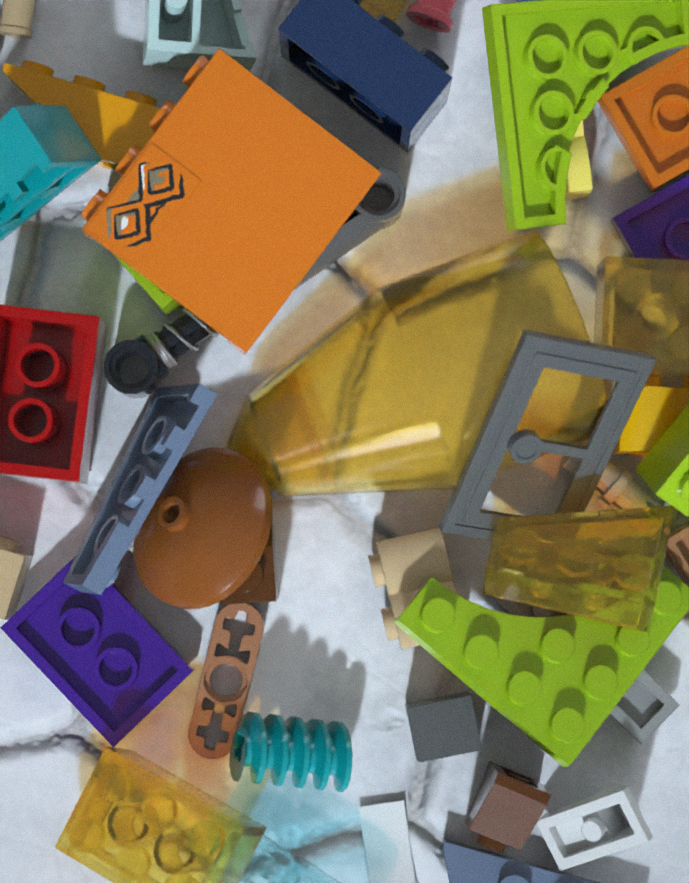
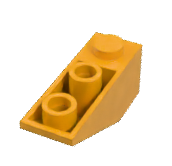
M23 60L21 67L4 63L2 71L34 104L41 103L42 106L66 105L102 160L97 163L98 166L115 170L121 159L134 144L143 149L155 133L148 126L160 108L156 107L157 100L148 95L128 90L124 97L104 92L106 86L103 83L79 75L74 76L73 82L53 77V69L33 61Z

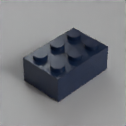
M300 0L278 28L281 56L408 153L447 103L453 77L446 73L449 70L448 65L437 54L427 48H423L421 52L417 51L403 40L405 33L395 22L382 14L374 18L359 6L361 0Z

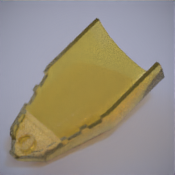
M528 230L378 287L245 395L225 448L233 450L251 460L264 475L269 489L284 497L454 490L523 330L527 329L591 342L566 278L549 246L537 231ZM543 368L515 433L520 430L530 429L535 431L540 439L568 444H576L589 439L607 402V394L602 378ZM508 449L497 473L521 465L512 459ZM542 452L539 457L545 456L550 453Z

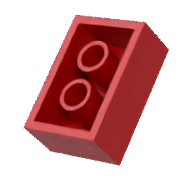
M0 304V474L80 484L88 483L107 332V323L100 316Z

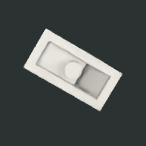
M612 782L604 784L587 799L545 813L536 823L560 871L649 842L653 838L629 787Z

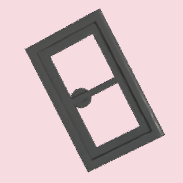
M524 329L439 523L441 532L566 551L657 358L652 354ZM543 368L616 381L586 447L540 439L539 435L530 429L520 430L515 433ZM507 449L512 459L520 464L535 461L542 452L580 458L552 520L481 509Z

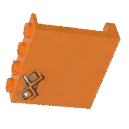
M219 48L210 60L201 55L190 68L182 81L189 88L179 102L175 105L168 99L162 105L148 126L155 133L144 148L141 149L134 144L124 155L115 169V172L122 177L110 193L107 194L100 189L81 213V217L88 221L82 228L85 236L89 239L93 238L227 339L226 342L245 355L381 175V172Z

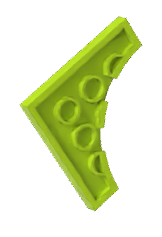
M539 0L490 4L482 8L507 231L566 224V184L572 157L569 149L581 120L587 119L597 101L610 87L608 84L621 72L658 52L689 45V0Z
M657 560L651 563L625 590L594 608L555 617H526L491 610L468 601L431 577L394 620V623L561 766L568 767L574 762L688 612L689 587Z

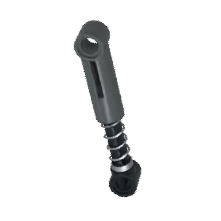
M375 167L381 172V175L371 187L387 189L392 195L393 203L387 209L375 211L365 205L362 199L351 213L355 217L339 229L295 289L379 230L392 226L400 218L405 204V186L402 179L393 170L385 167ZM184 308L182 309V316L170 325L162 323V330L160 332H150L145 337L141 334L134 340H124L115 344L105 358L104 374L108 383L122 395L130 398H144L152 394L160 386L162 379L170 374L168 370L174 368V365H178L179 357L189 350L198 351L199 343L211 335L218 337L219 333ZM131 356L144 357L148 363L146 376L137 383L128 384L124 382L120 375L122 363Z

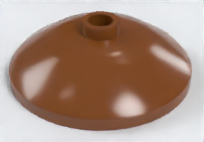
M218 447L197 450L179 460L136 534L133 543L134 560L138 575L144 586L153 596L181 609H199L225 599L245 582L255 569L265 550L272 523L271 494L267 481L260 469L245 456L233 450Z

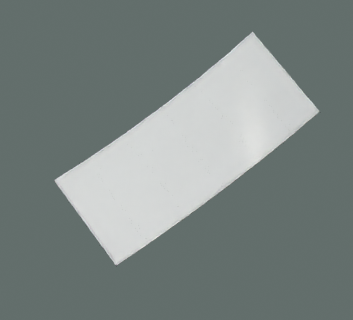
M404 800L359 806L369 883H416Z

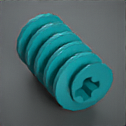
M248 711L241 718L232 740L229 758L231 777L234 781L238 782L246 766L250 769L252 783L260 784L265 770L271 769L273 785L281 786L287 771H292L294 787L303 788L308 773H312L315 789L324 790L329 776L333 775L335 790L343 792L348 787L352 771V744L348 728L343 722L331 721L325 725L323 720L310 719L305 723L302 718L290 716L284 721L280 715L269 714L263 719L259 713Z

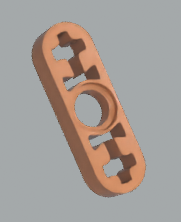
M250 603L229 604L218 613L215 619L188 729V739L192 749L198 755L207 759H218L230 752L235 731L244 715L265 626L262 614ZM238 611L248 613L247 622L255 625L254 634H245L241 639L239 651H250L248 662L235 655L216 654L218 644L225 648L230 647L232 631L224 628V622L226 618L234 619ZM231 664L239 669L242 674V686L238 692L232 695H222L214 690L211 684V674L217 666ZM205 697L216 704L237 705L235 715L226 710L224 711L221 729L229 732V739L219 740L215 748L206 746V736L198 733L199 726L209 725L215 709L203 707Z

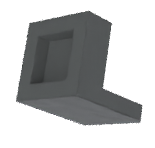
M468 691L405 704L415 756L419 762L483 750L472 695Z

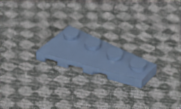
M200 383L156 388L63 583L80 592L101 595L105 588L113 584L120 572L122 558L218 395L216 392Z

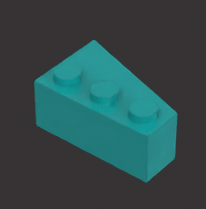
M36 103L31 106H13L0 120V242L102 160L66 105L42 106L41 103Z

